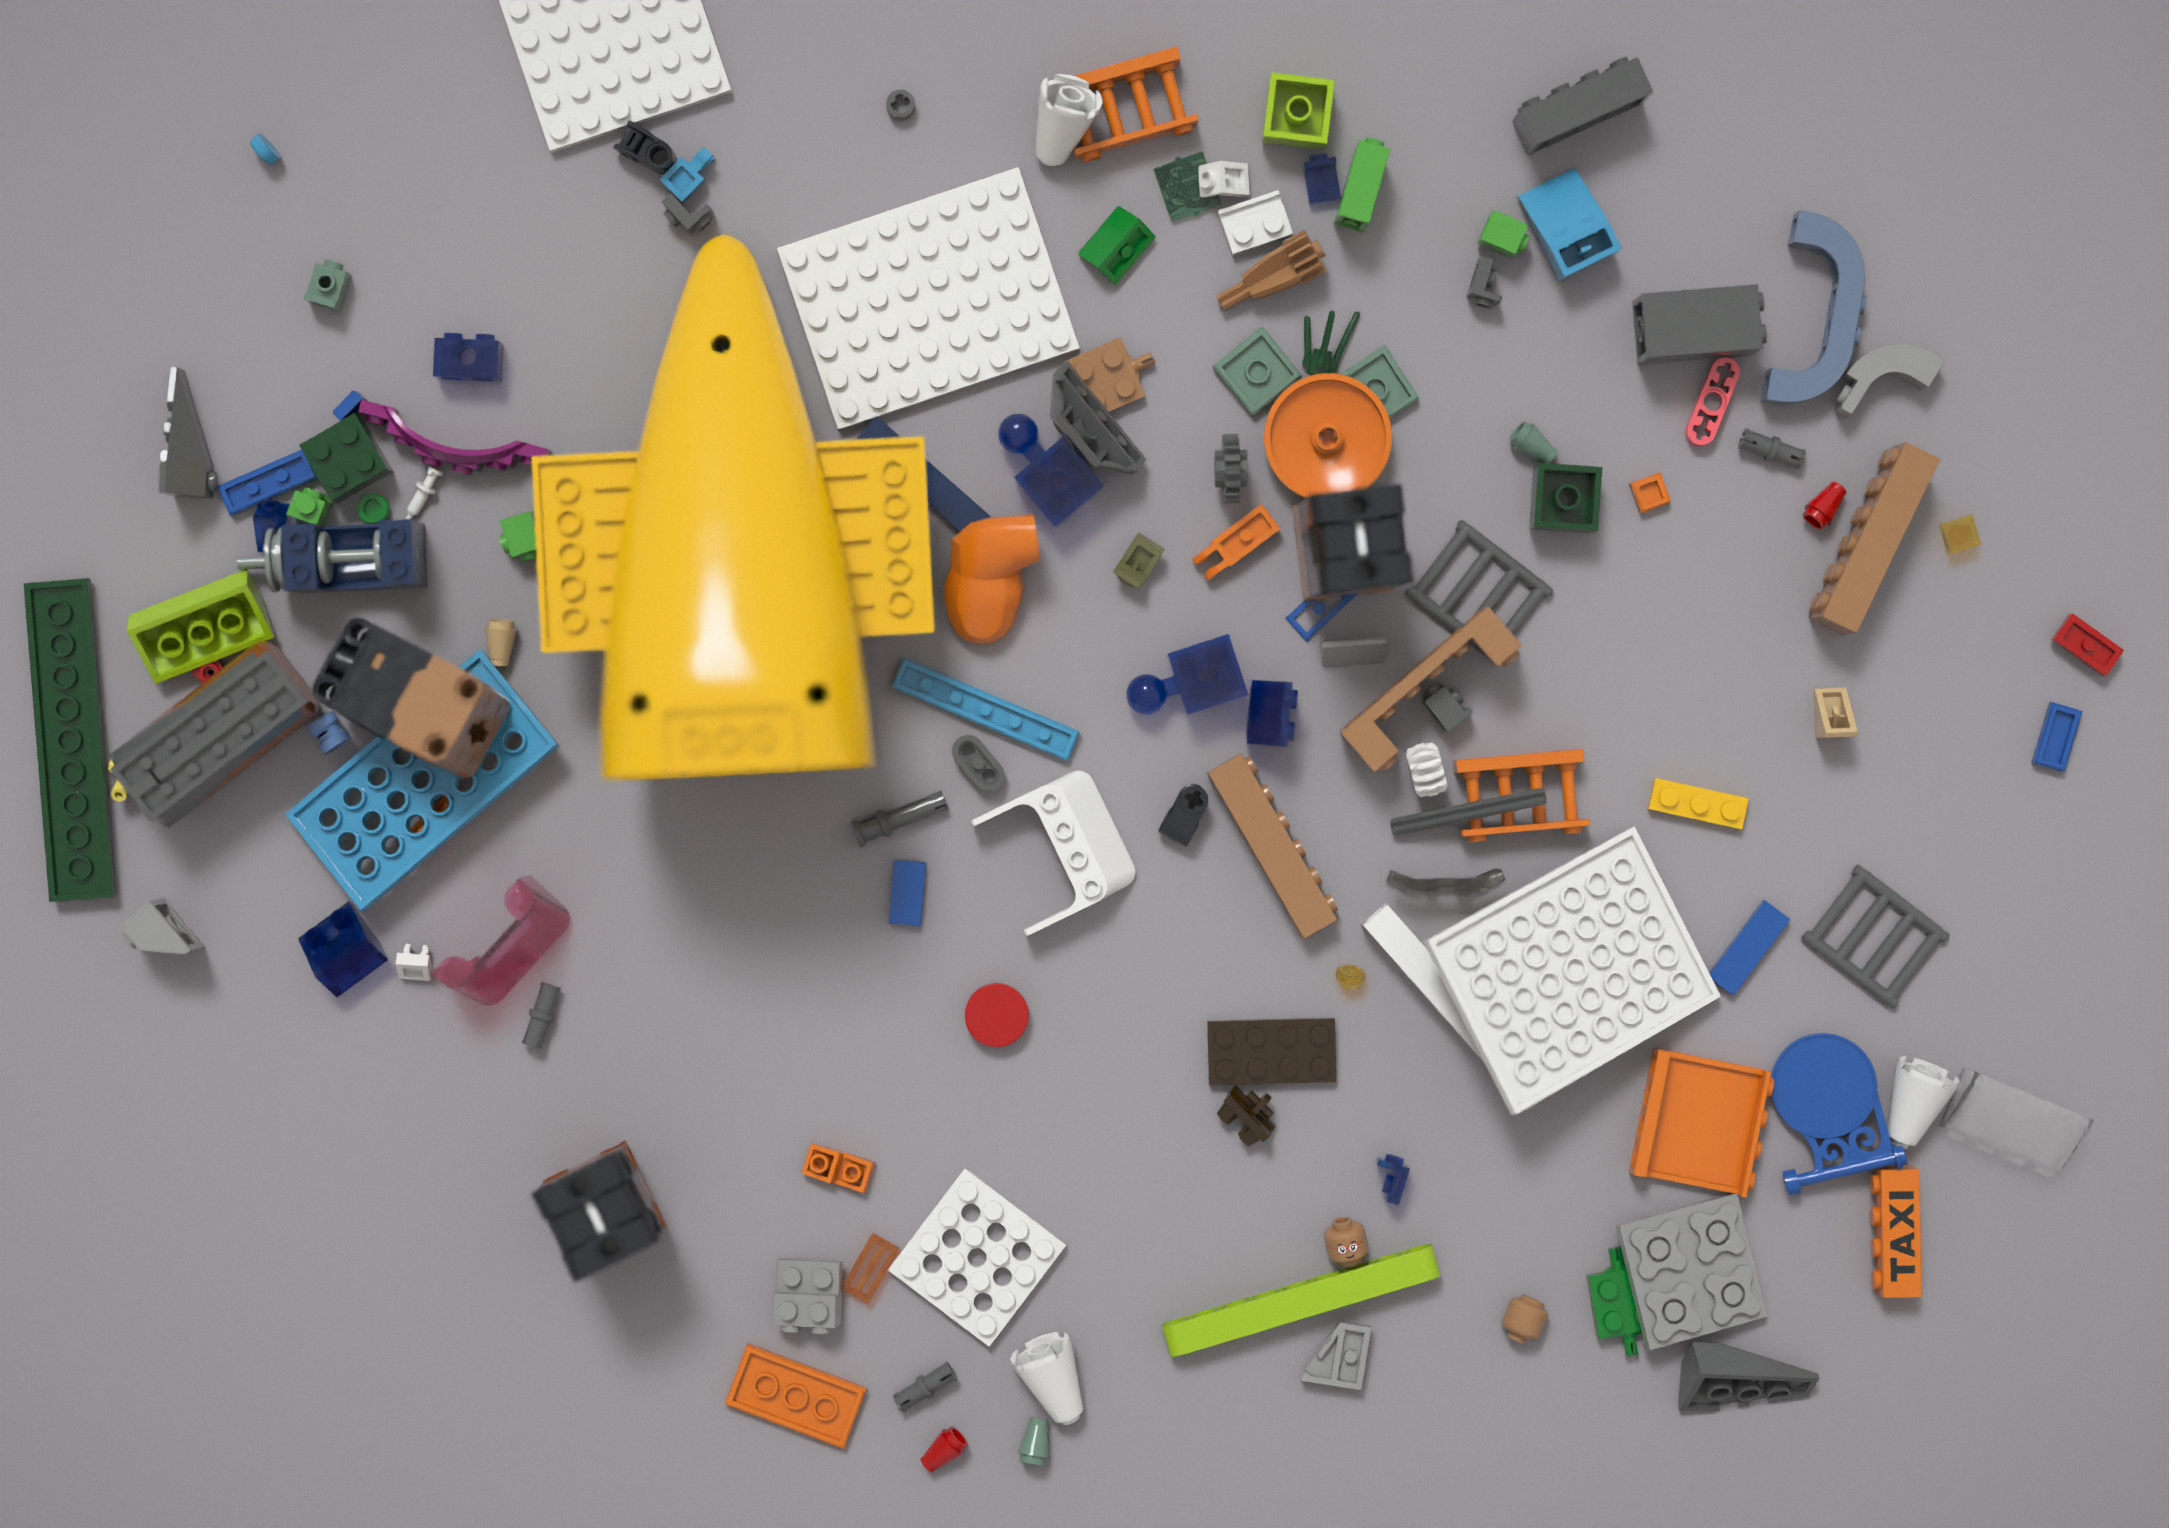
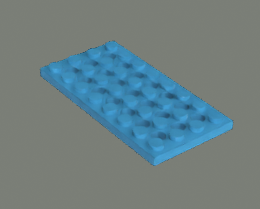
M481 649L459 666V668L476 676L503 694L510 703V710L480 763L478 770L472 775L473 786L470 790L461 792L459 789L461 777L441 767L438 768L413 755V753H411L410 760L406 764L399 765L396 756L403 748L386 738L384 740L377 736L285 814L360 911H367L560 747L554 737ZM513 734H520L522 736L521 746L516 750H510L507 744L509 737ZM495 754L498 758L496 768L486 771L483 767L484 759L488 755ZM378 769H384L386 772L385 781L381 785L375 786L372 782L373 773ZM427 772L430 777L429 784L422 789H418L415 784L417 775ZM356 789L360 790L362 794L360 803L356 806H350L348 803L349 793ZM396 793H403L405 796V803L400 809H393L391 806V799ZM440 796H447L449 800L448 808L441 813H437L434 808L436 799ZM330 810H335L337 813L336 823L331 827H326L323 822L324 815ZM378 813L381 818L379 827L375 830H369L366 825L368 817L371 814ZM421 816L424 820L423 829L419 833H412L410 830L412 819ZM348 834H354L356 837L355 847L352 850L345 851L342 847L344 837ZM392 837H397L400 842L398 851L394 854H388L385 849L386 842ZM367 858H373L375 861L374 871L369 875H364L361 871L362 862Z

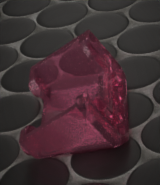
M531 875L519 877L505 894V907L516 920L481 958L476 956L472 960L467 961L460 956H452L442 961L432 972L440 982L482 1005H495L504 999L567 930L571 920L569 911Z

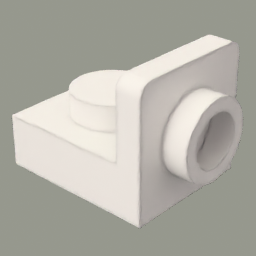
M1216 161L1199 166L1201 197L1207 198L1216 195L1243 197L1250 195L1248 163Z

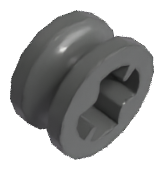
M895 90L887 98V112L894 120L905 121L913 115L915 101L912 94L908 91ZM902 97L903 102L906 99L909 101L910 104L905 107L906 112L899 113L898 108L895 111L893 110L892 106L896 104L897 98Z

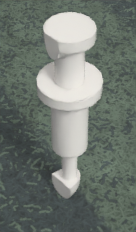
M429 465L427 468L428 475L424 482H416L415 485L418 487V490L407 508L408 515L406 519L418 516L429 494L434 495L436 493L432 486L437 477L442 476L444 473L442 470Z

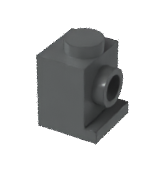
M1439 681L1424 692L1427 698L1422 703L1444 732L1450 731L1473 712L1470 707L1463 709L1460 706L1464 701L1453 687L1448 690Z

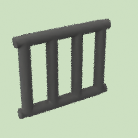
M1460 520L1455 528L1457 530L1456 534L1417 585L1408 588L1405 591V595L1454 632L1463 623L1450 613L1493 558L1505 567L1507 572L1475 613L1484 606H1489L1493 611L1516 579L1519 578L1533 590L1505 625L1514 635L1543 596L1547 598L1552 594L1553 589L1474 527ZM1468 539L1483 551L1440 606L1425 594ZM1472 639L1467 641L1469 645L1486 657Z
M1857 864L1851 872L1854 875L1813 930L1811 932L1807 930L1801 936V939L1893 1009L1899 1002L1897 996L1939 941L1943 943L1948 939L1949 933L1881 880ZM1865 884L1877 893L1878 897L1840 947L1835 950L1824 942L1822 938L1862 885ZM1890 903L1904 915L1861 970L1849 961L1847 957ZM1916 923L1929 934L1886 989L1872 977L1912 924Z

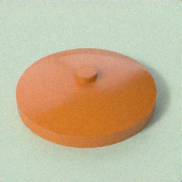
M1334 373L1308 376L1285 389L1271 407L1264 430L1265 453L1271 469L1288 489L1304 498L1312 494L1369 487L1383 471L1392 445L1390 419L1378 396L1360 381L1349 376Z

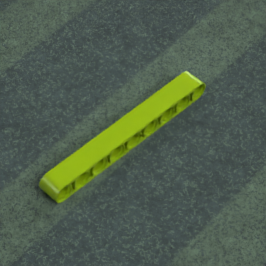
M1424 1244L1174 1319L1162 1324L1161 1328L1170 1357H1176L1430 1281L1441 1276V1272L1432 1244Z

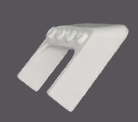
M1084 771L1070 772L971 820L974 827L1015 806L1024 804L1033 807L1039 814L1076 893L1072 906L1025 928L1024 933L1026 936L1099 902L1127 887L1135 878V867L1093 779Z

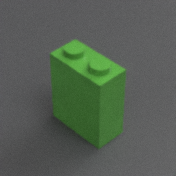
M1374 138L1358 141L1353 152L1333 224L1360 232L1366 230L1370 223L1390 148L1384 147V142Z

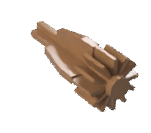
M1305 230L1283 241L1282 244L1284 246L1268 253L1242 274L1243 281L1216 295L1223 310L1226 311L1251 296L1253 299L1258 300L1289 289L1302 281L1306 284L1326 273V267L1321 260L1326 255L1319 241L1316 239L1312 242Z

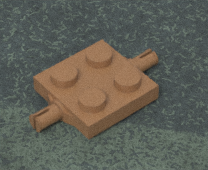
M1121 337L1068 360L1108 412L1145 397L1139 382L1138 371L1156 364L1154 359L1142 363V361L1153 357L1151 352L1133 359L1127 353Z

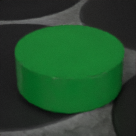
M369 493L359 500L357 513L359 518L366 524H379V520H387L389 518L391 506L384 496L377 493Z

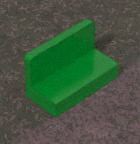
M1118 206L1083 246L1078 255L1093 265L1108 281L1116 285L1156 236L1138 217Z

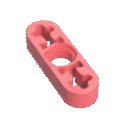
M1723 357L1716 360L1708 370L1685 428V437L1694 446H1704L1710 443L1717 433L1740 375L1738 364L1731 358ZM1725 364L1729 366L1728 372L1732 374L1731 377L1725 378L1721 385L1722 388H1727L1726 393L1718 387L1709 386L1710 382L1714 385L1718 383L1720 373L1716 369L1722 368ZM1708 393H1715L1719 396L1721 405L1718 410L1710 411L1704 406V397ZM1698 412L1707 417H1715L1714 422L1709 419L1705 424L1704 430L1708 432V436H1703L1699 440L1696 438L1697 433L1693 431V427L1700 426L1704 417L1697 416Z

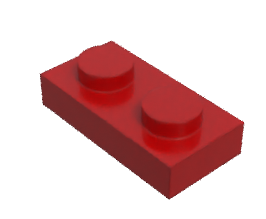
M2073 613L2067 616L2051 639L2101 676H2107L2124 652V649Z

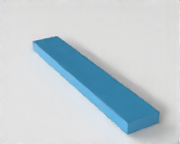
M903 658L891 686L1067 761L1080 732Z

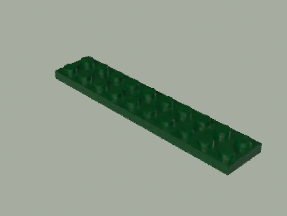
M91 579L23 583L49 902L116 897Z

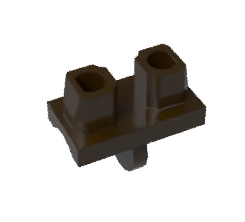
M1237 1085L1229 1091L1223 1101V1105L1217 1112L1219 1118L1228 1125L1237 1117L1246 1124L1238 1132V1135L1247 1146H1251L1259 1140L1265 1142L1276 1127L1269 1119L1274 1112L1266 1105L1272 1097L1266 1093L1259 1098L1252 1090L1245 1095Z

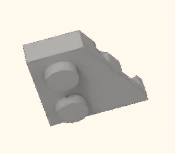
M1339 1321L1301 1373L1300 1380L1362 1390L1372 1327L1370 1325Z

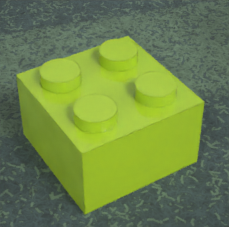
M1271 72L1261 142L1325 150L1328 141L1335 80Z

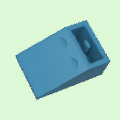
M1575 168L1517 196L1559 282L1617 254L1622 249L1608 219Z

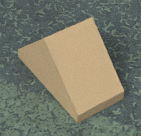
M1846 687L1814 689L1816 738L1856 737L1858 730Z

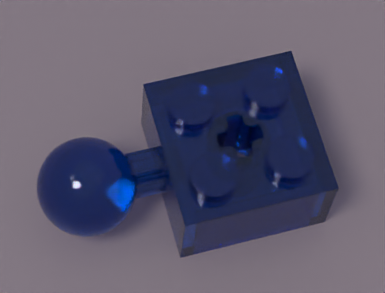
M1016 413L1009 415L999 426V442L1006 451L1013 454H1023L1030 462L1026 468L1014 477V480L1053 528L1056 529L1102 491L1104 485L1064 436L1045 451L1037 442L1039 430L1035 421L1025 414ZM1054 476H1057L1059 479L1065 477L1067 479L1065 482L1066 489H1052V478Z
M1229 634L1168 653L1167 658L1173 676L1160 680L1154 675L1142 674L1132 679L1126 690V699L1129 706L1135 712L1143 715L1158 712L1164 706L1166 698L1177 694L1180 695L1186 715L1248 695ZM1203 666H1207L1209 670L1214 669L1216 675L1211 678L1212 683L1207 684L1205 679L1200 680L1198 674L1203 672Z

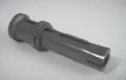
M938 791L928 797L921 798L888 812L884 810L876 811V815L859 822L853 820L851 824L860 847H864L866 842L883 835L887 838L891 836L890 834H893V830L948 810V806L942 791Z

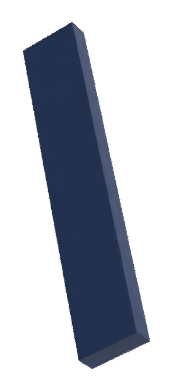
M877 416L855 440L901 437ZM926 460L928 504L959 531H962L973 521L991 517Z

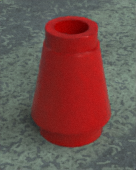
M1832 481L1804 506L1803 518L1807 523L1819 530H1823L1825 526H1830L1847 491L1843 486Z
M951 1426L948 1430L943 1429L920 1458L923 1466L933 1473L935 1470L963 1455L964 1449L968 1446L967 1440L955 1427Z

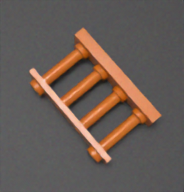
M1177 46L1074 75L1090 83L1088 89H1096L1101 94L1113 137L1094 143L1089 127L1080 140L1082 147L1074 149L1075 160L1082 159L1083 163L1100 159L1103 152L1173 132L1175 136H1182L1194 131L1193 127L1198 125V116L1194 114L1186 117L1173 72L1176 70L1175 66L1180 65L1181 60ZM1155 71L1162 77L1174 121L1155 125L1143 83L1145 74ZM1126 80L1127 84H1131L1143 126L1142 130L1128 134L1124 133L1112 91L1115 87L1114 83Z
M1584 749L1453 760L1454 773H1462V779L1466 778L1468 803L1480 800L1478 777H1482L1481 771L1494 770V776L1498 778L1499 796L1512 794L1510 775L1513 774V768L1525 767L1526 773H1529L1530 790L1543 788L1542 772H1545L1544 765L1557 764V770H1561L1565 820L1546 822L1545 805L1532 807L1533 823L1514 825L1513 811L1501 814L1502 826L1483 827L1482 818L1469 820L1470 829L1459 830V836H1467L1468 842L1487 841L1488 834L1563 828V834L1582 832V826H1590V819H1578L1574 769H1577L1576 762H1585Z

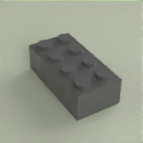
M1627 56L1622 57L1609 64L1610 67L1601 74H1599L1598 69L1580 77L1581 80L1572 87H1570L1569 83H1565L1551 90V94L1543 100L1536 96L1522 103V107L1517 110L1518 114L1512 122L1527 155H1531L1643 104L1652 95L1653 89L1639 58L1636 57L1629 61Z

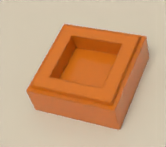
M1661 473L1629 484L1640 514L1671 502Z

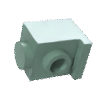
M325 260L324 265L315 263L308 290L303 299L309 303L340 312L351 275L342 271L344 265L330 260ZM325 277H330L331 285L328 288L322 287Z

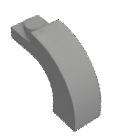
M1890 344L1874 349L1856 359L1846 368L1841 378L1849 382L1850 386L1845 384L1838 393L1835 401L1839 404L1834 411L1843 417L1852 415L1870 384L1880 376H1896L1923 390L1930 386L1945 359L1926 348L1912 344Z

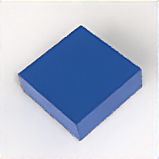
M352 390L333 410L332 414L341 421L354 413L357 414L361 400H368L361 393Z

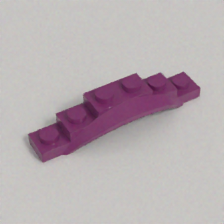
M361 400L358 411L367 415L366 421L385 426L386 421H389L386 433L395 436L394 442L414 446V453L422 456V463L440 467L441 462L453 465L452 471L471 475L472 470L481 472L483 463H487V467L505 471L506 466L515 468L518 456L522 457L521 463L532 466V457L552 455V451L517 440L491 449L467 450L448 447L417 434L398 417V410L393 407Z

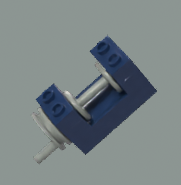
M413 519L379 520V524L281 525L278 532L275 528L267 529L264 542V556L237 557L238 570L265 569L267 582L272 592H278L282 589L284 592L291 591L303 594L428 587L425 524Z

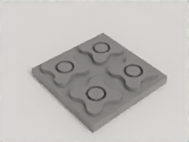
M1737 1193L1725 1194L1616 1225L1647 1350H1654L1768 1317Z

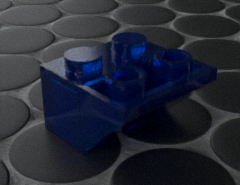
M1250 680L1245 744L1287 747V742L1293 741L1295 722L1289 721L1290 709H1296L1298 690L1292 689L1293 682Z
M350 901L333 911L332 914L298 938L315 978L336 997H339L388 961L380 941Z

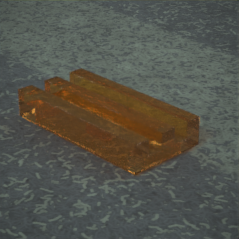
M872 1232L843 1282L842 1290L851 1293L852 1296L858 1297L868 1304L900 1247ZM874 1242L879 1243L880 1246L857 1286L853 1287L850 1284ZM885 1248L891 1250L868 1292L865 1294L861 1290Z

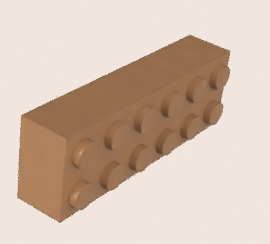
M1907 442L1891 447L1890 451L1886 449L1883 452L1877 465L1881 468L1876 479L1871 478L1865 488L1864 495L1867 496L1862 508L1857 507L1850 520L1853 528L1849 536H1843L1837 547L1836 552L1840 555L1835 565L1830 564L1823 576L1822 581L1826 582L1821 594L1817 592L1809 605V610L1812 611L1809 617L1810 620L1841 635L1858 632L1940 458Z

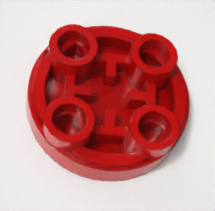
M997 982L977 989L969 998L965 1009V1022L969 1032L978 1042L990 1047H1003L1015 1042L1025 1031L1029 1018L1028 1006L1021 993L1010 985Z

